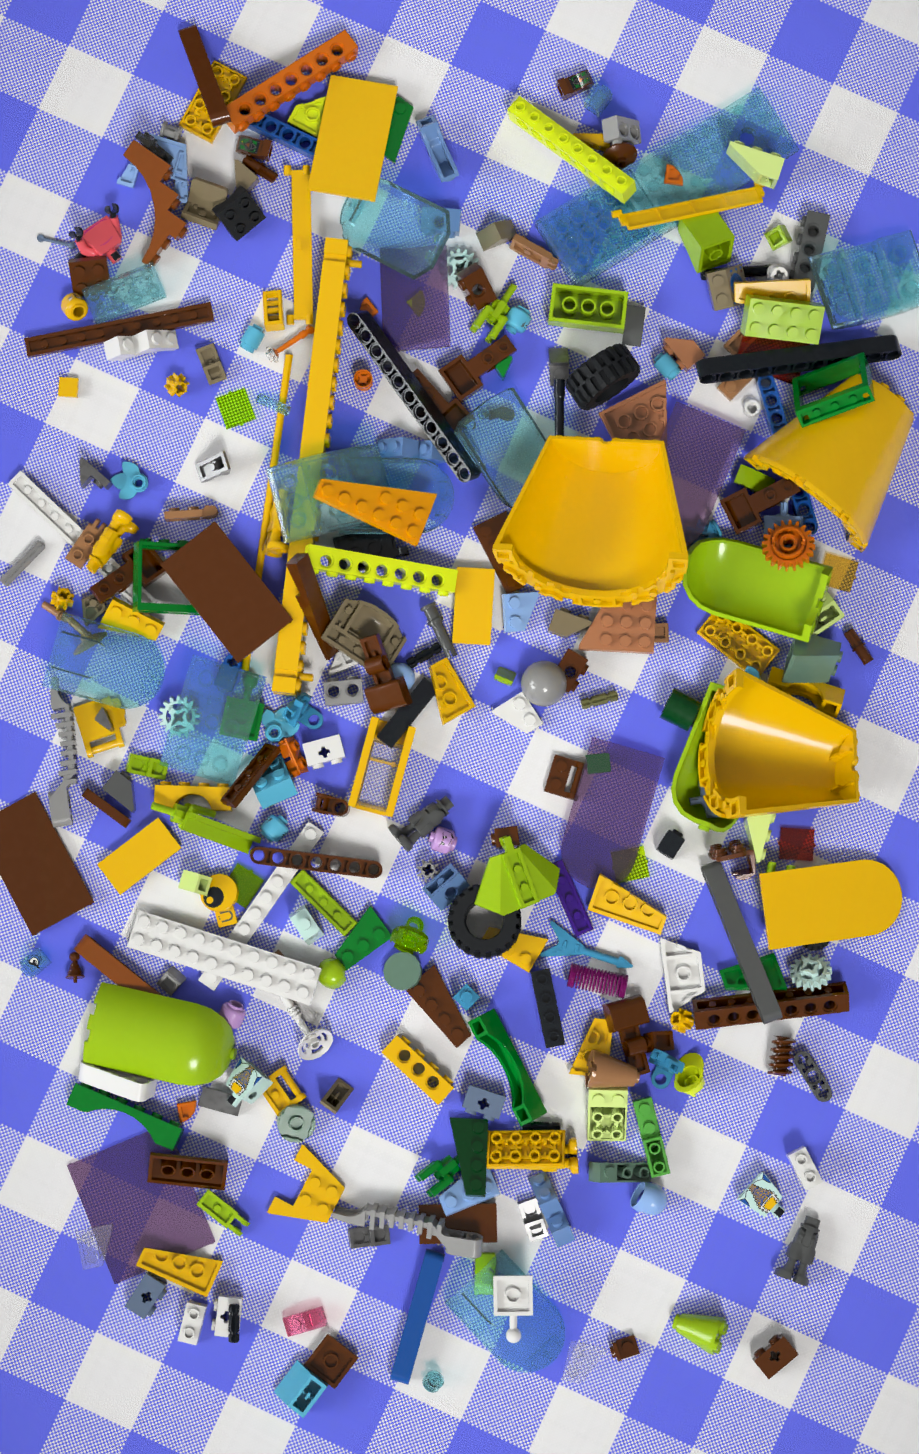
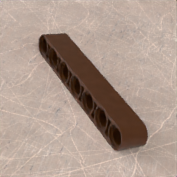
M196 24L178 30L213 128L232 122Z
M255 846L249 853L251 861L260 865L366 878H377L383 871L379 862L368 859ZM256 850L263 851L264 856L261 860L254 859L253 854ZM276 852H280L283 855V859L279 863H275L272 859L273 854ZM298 854L302 857V861L299 865H294L292 857ZM314 857H319L321 864L318 867H312L311 860ZM334 859L340 862V866L336 870H332L330 867V862ZM352 862L359 864V869L356 872H351L349 869V865ZM371 864L377 865L378 871L376 874L371 875L368 872Z

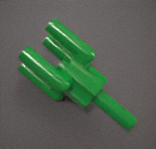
M447 1155L441 1161H432L414 1176L418 1182H423L433 1174L439 1181L426 1191L430 1198L438 1195L454 1181L453 1175L460 1171L457 1155L454 1158Z

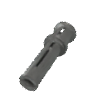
M433 602L422 607L420 610L425 613L428 620L427 625L433 628L447 659H450L451 655L448 650H450L453 657L458 654L442 623L444 618L438 613L437 603Z

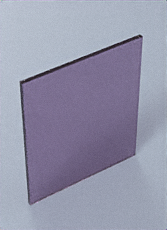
M148 1131L67 1165L114 1284H119L121 1281L147 1271L136 1266L143 1248L188 1254L216 1242L203 1210L196 1205L199 1199L194 1187L147 1182L150 1152L180 1155L177 1147L175 1151L156 1144Z

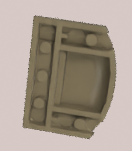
M349 599L342 601L321 636V639L363 666L364 669L366 657L360 643L361 638L379 633L390 666H392L407 641L405 636L402 637L399 625L382 609L362 600Z

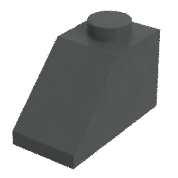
M116 770L102 789L134 813L136 811L134 785L130 781L132 777L123 770L121 773Z

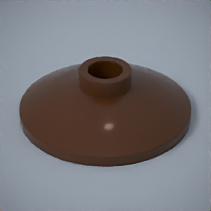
M622 142L608 147L603 152L602 157L623 171L635 162L637 150L631 143Z

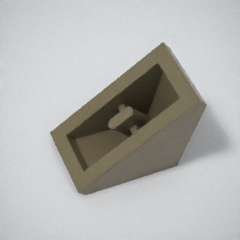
M234 160L236 189L241 185L250 193L259 183V178L239 160Z
M512 220L493 222L476 233L484 252L511 241L517 232Z
M338 1078L320 1103L336 1114L354 1088Z

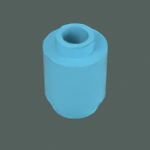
M253 324V326L249 325L240 340L241 344L239 346L253 353L254 350H257L265 336L263 333L264 329L256 324Z
M661 352L654 359L656 363L653 366L670 381L682 371L668 353L663 354Z

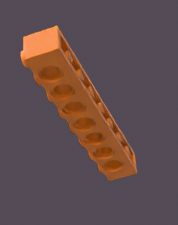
M346 30L340 32L226 105L232 121L227 123V125L234 134L239 131H245L254 121L262 120L268 112L276 111L282 103L293 100L296 94L301 91H307L315 82H321L329 73L336 72L346 62L350 63L355 60L358 55L357 44ZM339 52L341 55H334L333 53ZM318 62H325L326 64L319 65ZM306 71H307V72H310L311 74H309V75H304L303 72H306ZM293 81L295 84L289 85L287 82ZM278 91L280 94L274 95L272 92ZM263 101L264 104L258 105L256 102ZM247 111L249 114L243 115L241 112Z

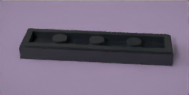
M425 677L410 694L413 703L400 707L377 735V738L392 749L408 727L434 697L435 692L430 681Z

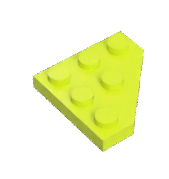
M326 96L309 103L296 105L287 124L318 139Z

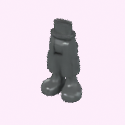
M446 796L440 801L436 799V803L432 802L422 810L411 815L408 818L410 824L399 828L391 824L388 827L395 839L407 852L413 848L420 837L425 838L434 827L438 826L444 817L449 814L448 810L454 807L453 803Z
M806 1215L804 1223L800 1224L801 1226L798 1228L793 1241L788 1245L785 1253L788 1261L783 1267L775 1269V1275L791 1280L796 1261L799 1260L800 1264L792 1281L808 1287L809 1279L807 1278L806 1271L808 1265H812L815 1258V1248L818 1241V1233L820 1232L818 1229L820 1220Z

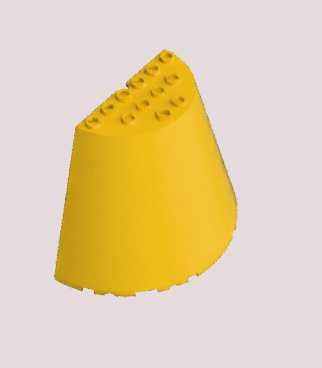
M549 435L493 544L494 556L499 564L502 563L504 565L503 570L511 574L513 579L523 586L526 583L533 586L541 595L553 597L558 601H563V598L573 600L572 604L590 607H623L624 602H632L631 605H637L640 602L652 601L658 594L662 592L669 593L676 588V584L683 580V576L687 572L688 551L664 441L656 439L640 440L636 438H612L611 441H604L601 437Z

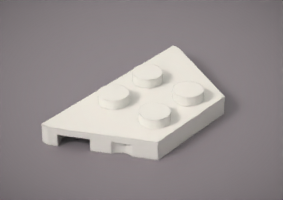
M660 939L669 1013H673L706 991L701 952L666 939Z

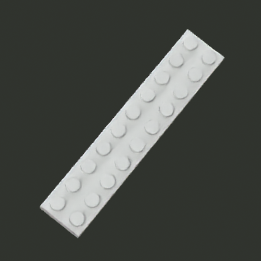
M140 910L138 911L127 944L129 948L307 1005H311L322 968Z

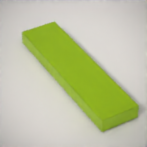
M301 870L290 881L344 937L358 923L305 870Z

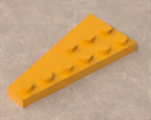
M320 479L313 498L413 546H417L437 494Z

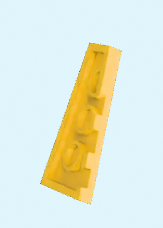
M143 1248L136 1266L207 1297L223 1261Z

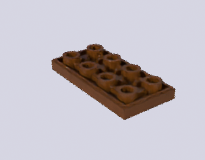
M479 1203L447 1217L441 1204H419V1215L421 1213H426V1216L429 1217L436 1215L438 1221L440 1218H445V1226L448 1229L478 1233L483 1236V1243H497L496 1203ZM424 1228L422 1235L419 1234V1244H442L433 1235L431 1239H426V1228Z

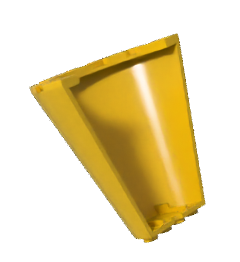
M861 373L860 375L856 374L849 377L824 397L862 384ZM873 379L875 401L803 428L798 417H796L747 453L743 458L757 470L768 471L771 468L775 474L787 480L790 479L822 503L842 521L843 526L850 533L847 542L860 552H863L868 546L914 421V413L904 403L905 399L891 392L890 387L884 382L878 383ZM868 393L863 394L864 398L870 396Z
M736 668L725 678L724 684L726 685L723 689L718 688L708 708L702 727V732H706L704 743L701 742L699 744L698 750L700 787L705 788L706 795L703 798L715 815L727 819H736L859 802V774L854 768L858 763L856 729L741 669Z

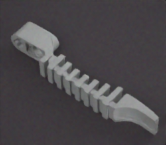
M52 675L51 707L54 711L65 709V712L50 715L53 721L65 719L66 721L55 723V727L58 729L66 728L65 732H58V735L61 739L67 738V741L60 742L61 747H68L67 751H61V756L68 757L69 759L60 761L61 766L68 768V770L58 771L59 776L63 777L62 783L56 791L48 792L53 828L73 825L69 787L79 784L78 779L74 778L76 775H79V772L76 769L78 761L75 759L77 751L74 749L76 741L73 738L76 736L75 731H73L75 723L72 721L74 713L71 711V706L65 703L60 695L59 676Z
M367 1203L360 1209L336 1206L334 1212H332V1218L365 1227V1221H368L370 1216L369 1230H374L378 1223V1218H380L379 1228L384 1229L387 1219L389 1220L388 1228H394L396 1221L399 1222L398 1229H403L405 1223H407L408 1231H413L414 1225L418 1226L417 1234L422 1235L424 1228H426V1239H431L432 1235L436 1236L445 1246L447 1254L467 1258H479L482 1255L483 1236L481 1234L448 1229L445 1226V1218H440L438 1221L436 1215H431L430 1217L426 1216V1213L419 1215L417 1211H412L411 1213L407 1212V1209L400 1211L398 1207H393L392 1209L388 1208L389 1205L381 1207L379 1203H374L373 1205Z

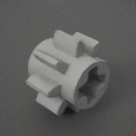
M431 858L429 863H425L422 859V867H416L421 870V873L417 876L421 877L423 875L425 877L424 882L427 881V878L431 877L433 879L434 874L440 873L435 871L439 864H431ZM431 865V869L434 871L427 876L423 868Z

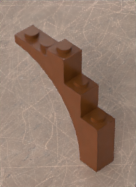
M133 140L123 156L142 174L152 195L155 211L154 232L149 249L142 259V262L151 268L152 265L155 266L161 258L159 255L162 250H166L172 242L170 240L171 237L177 241L180 238L183 239L189 231L187 229L189 225L171 213L181 203L179 200L181 196L163 184L164 181L167 182L172 177L173 167Z

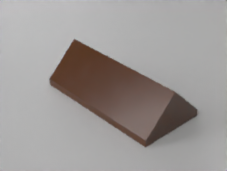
M150 1152L147 1182L225 1190L228 1160Z

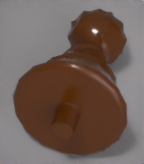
M72 952L69 955L72 963L65 977L66 979H73V983H77V979L85 977L77 962L80 958L77 952Z

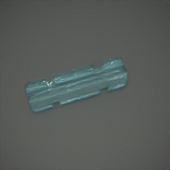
M259 393L256 398L257 403L285 416L289 415L291 411L290 406L262 393Z

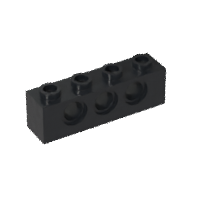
M550 968L530 972L546 1048L565 1045Z

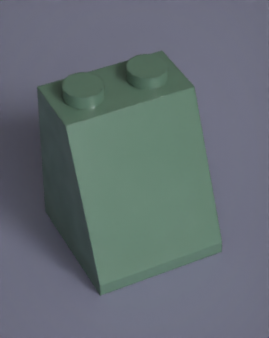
M813 634L809 642L793 639L786 657L782 682L828 683L831 675L835 676L838 666L836 662L840 663L842 659L841 643Z

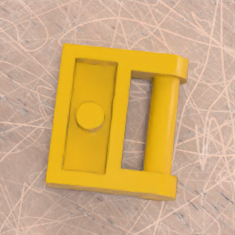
M286 1065L268 1076L273 1081V1084L263 1093L277 1116L286 1106L297 1104L307 1097L304 1092H301L288 1073ZM278 1076H282L296 1098L291 1100L276 1079Z

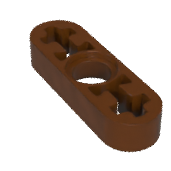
M86 788L81 795L123 827L127 828L132 821L90 789Z

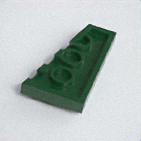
M450 1117L449 1120L465 1195L468 1197H485L488 1120Z

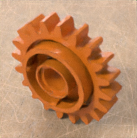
M783 520L781 521V526L774 523V530L768 528V534L763 535L762 554L766 555V561L771 560V566L778 564V570L784 566L786 572L789 570V567L796 571V565L803 568V561L809 563V557L814 556L812 550H815V544H813L815 538L811 537V530L806 531V525L799 527V521L795 525H792L791 520L788 521L787 525H785ZM786 544H792L793 546H792V547H785L784 545H786Z

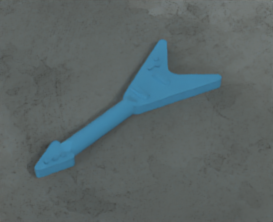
M550 922L559 943L540 953L541 957L583 954L616 965V968L633 967L632 964L621 956L617 958L586 948L555 922Z

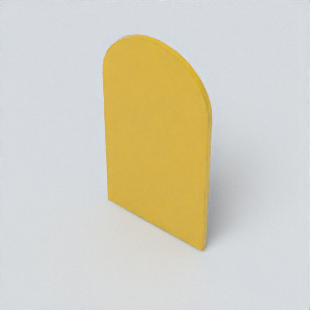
M855 860L759 874L769 950L879 934L895 922L902 905V891L897 877L887 866L874 860Z

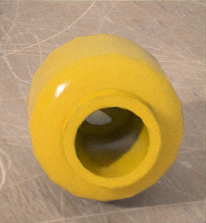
M70 293L62 299L61 309L68 319L78 321L83 319L88 313V304L81 295Z

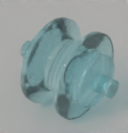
M432 1370L423 1378L422 1383L427 1391L435 1393L443 1386L444 1378L441 1373Z

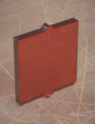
M781 827L780 841L778 842V845H780L779 859L813 861V850L816 846L814 844L815 830Z

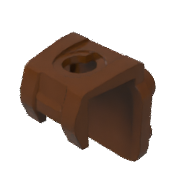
M737 839L729 841L727 848L722 847L721 844L710 846L708 856L710 859L716 860V862L746 856L748 868L731 872L735 879L746 880L756 874L755 854L749 845H744Z

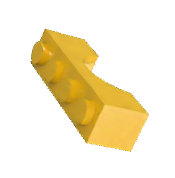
M772 666L766 683L789 695L803 696L812 701L819 711L837 718L844 699V689L826 683H783L784 670Z
M160 781V785H155V803L173 808L175 803H179L184 797L199 795L208 801L211 810L232 812V807L224 805L220 801L230 788L229 784L217 783V787H210V783H198V786H190V782H179V785H171V782Z

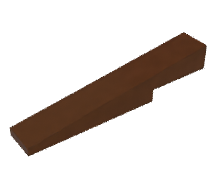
M297 553L286 563L299 591L295 597L325 659L330 660L339 650L327 644L321 639V636L331 620L308 553Z

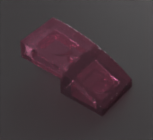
M323 1306L282 1318L288 1337L328 1325Z

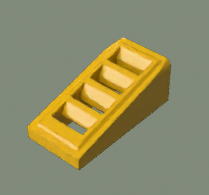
M603 133L573 134L590 148L604 152L610 147L609 143L604 142Z
M282 290L262 291L266 331L285 330ZM270 298H278L275 301H267ZM268 306H278L276 308H268ZM279 313V315L269 316V314Z

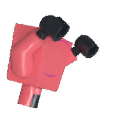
M112 203V211L110 206L105 207V212L110 214L109 217L106 215L84 231L81 227H74L76 233L70 231L69 237L75 238V243L82 255L87 257L107 256L115 264L122 258L117 252L122 243V233L119 218L116 215L119 212V206Z

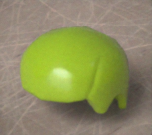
M335 958L324 959L320 962L318 967L322 968L319 982L329 989L340 988L346 981V968Z

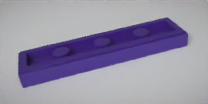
M563 859L554 862L553 864L560 868L556 893L575 936L578 937L594 930Z

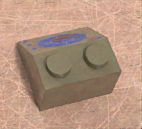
M742 263L705 272L711 305L714 311L741 304L734 302V282L746 281Z

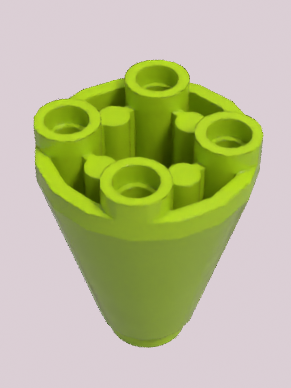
M677 1313L672 1328L676 1329L677 1333L711 1355L720 1353L722 1348L721 1337L726 1335L729 1327L726 1319L721 1316L686 1313L681 1315Z

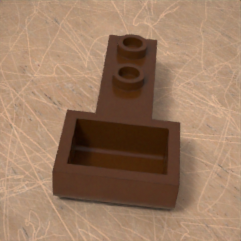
M504 335L469 361H466L461 354L439 369L438 372L460 403H462L483 388L484 385L479 377L495 369L496 364L517 352V349L507 335Z
M418 368L412 372L457 435L475 420L457 398L448 403Z
M783 478L752 495H749L747 489L743 488L720 500V503L736 534L739 535L763 523L759 515L760 512L780 504V502L801 492V490L793 481Z
M134 547L123 553L121 557L125 562L123 566L90 587L89 590L100 604H103L114 595L122 593L133 583ZM142 550L143 588H146L166 573L160 565L163 560L155 550Z
M379 633L361 638L360 643L366 657L364 661L365 669L369 675H372L375 684L369 685L364 689L371 711L374 714H379L413 703L404 676L394 677Z
M634 995L602 1004L609 1033L619 1032L626 1063L637 1067V1072H640V1075L649 1073L650 1069L645 1053L647 1052V1043L639 1030V1025L650 1022L644 998L641 995Z

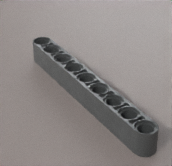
M714 861L701 866L702 875L763 1024L765 1025L783 1018L721 862Z

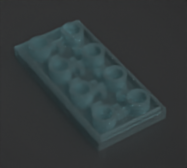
M153 262L82 289L96 324L166 298Z

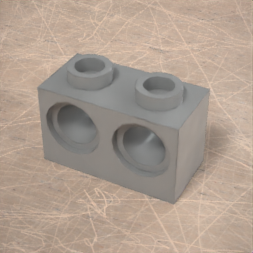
M618 115L602 120L605 143L612 145L622 142H628L632 145L641 143L638 120Z
M358 676L346 677V680L339 681V678H329L327 682H323L326 707L364 703L362 679H358ZM351 685H356L359 690L357 694L350 695L348 688ZM337 687L339 694L336 697L330 696V688Z

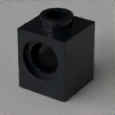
M673 829V831L668 830L656 850L673 860L685 841L682 838L683 834L676 829Z

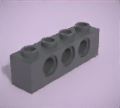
M808 210L806 216L803 215L800 226L803 227L802 234H798L796 245H799V250L794 252L792 263H795V268L790 270L789 279L809 278L811 280V292H813L830 215ZM808 230H816L817 235L810 236L808 234ZM810 247L813 250V254H806L804 248ZM806 265L809 268V272L803 273L800 270V266Z

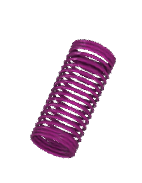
M571 964L567 987L573 988L575 983L576 989L579 981L578 989H580L583 979L582 990L584 989L585 981V991L588 988V984V991L591 990L593 982L592 992H594L596 984L595 993H597L600 982L598 993H601L603 984L602 994H604L606 987L605 995H607L610 985V996L614 983L612 996H614L617 985L615 997L624 998L628 975H621L620 973L617 975V972L615 974L611 972L610 974V971L607 973V970L604 971L603 969L600 972V969L597 970V968L593 971V967L590 969V967L584 966L583 969V965L580 967L579 964Z

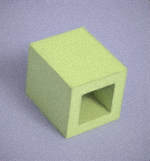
M183 869L178 888L207 896L212 877Z

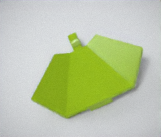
M503 836L499 838V841L505 852L489 857L474 905L505 916L540 902V900L556 893L560 868L524 843L514 848L511 837Z

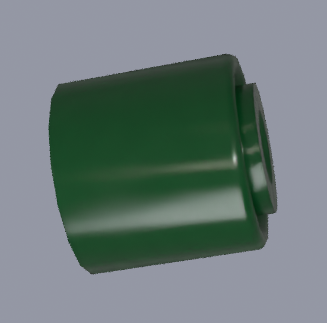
M674 687L659 718L688 731L694 725L702 700Z

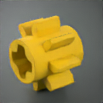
M173 373V375L166 378L164 387L171 396L176 394L180 397L187 392L189 382L185 380L186 377L182 373L179 376Z
M58 587L57 592L52 591L50 604H54L56 610L66 611L68 606H73L74 594H71L69 588Z
M679 1008V1012H673L670 1018V1022L673 1025L672 1029L681 1033H685L689 1029L691 1030L694 1025V1018L691 1016L692 1012Z

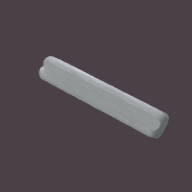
M39 540L36 541L0 578V581L6 587L9 586L45 549V546Z

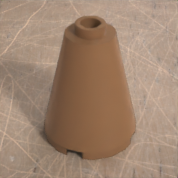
M599 1050L591 1051L587 1062L588 1073H585V1087H633L635 1083L639 1082L640 1072H637V1067Z

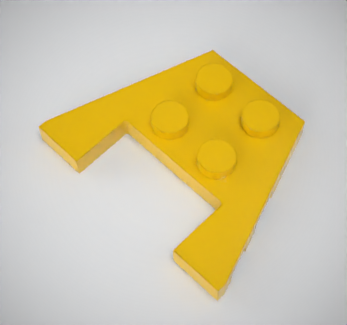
M302 1144L294 1160L312 1169L294 1205L275 1196L267 1213L327 1223L345 1187Z

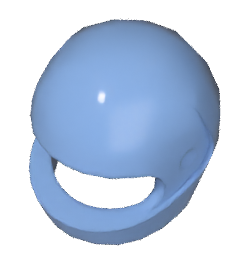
M648 1182L638 1184L630 1200V1206L633 1209L647 1215H658L667 1205L665 1191L659 1185ZM644 1190L640 1200L637 1203L640 1193Z

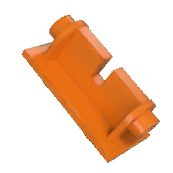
M294 736L278 742L283 759L288 757L291 759L285 762L293 778L301 773L309 772L307 761L302 757L299 750L300 745Z

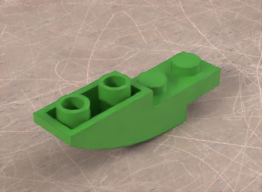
M648 1096L632 1100L651 1178L670 1174L652 1097Z

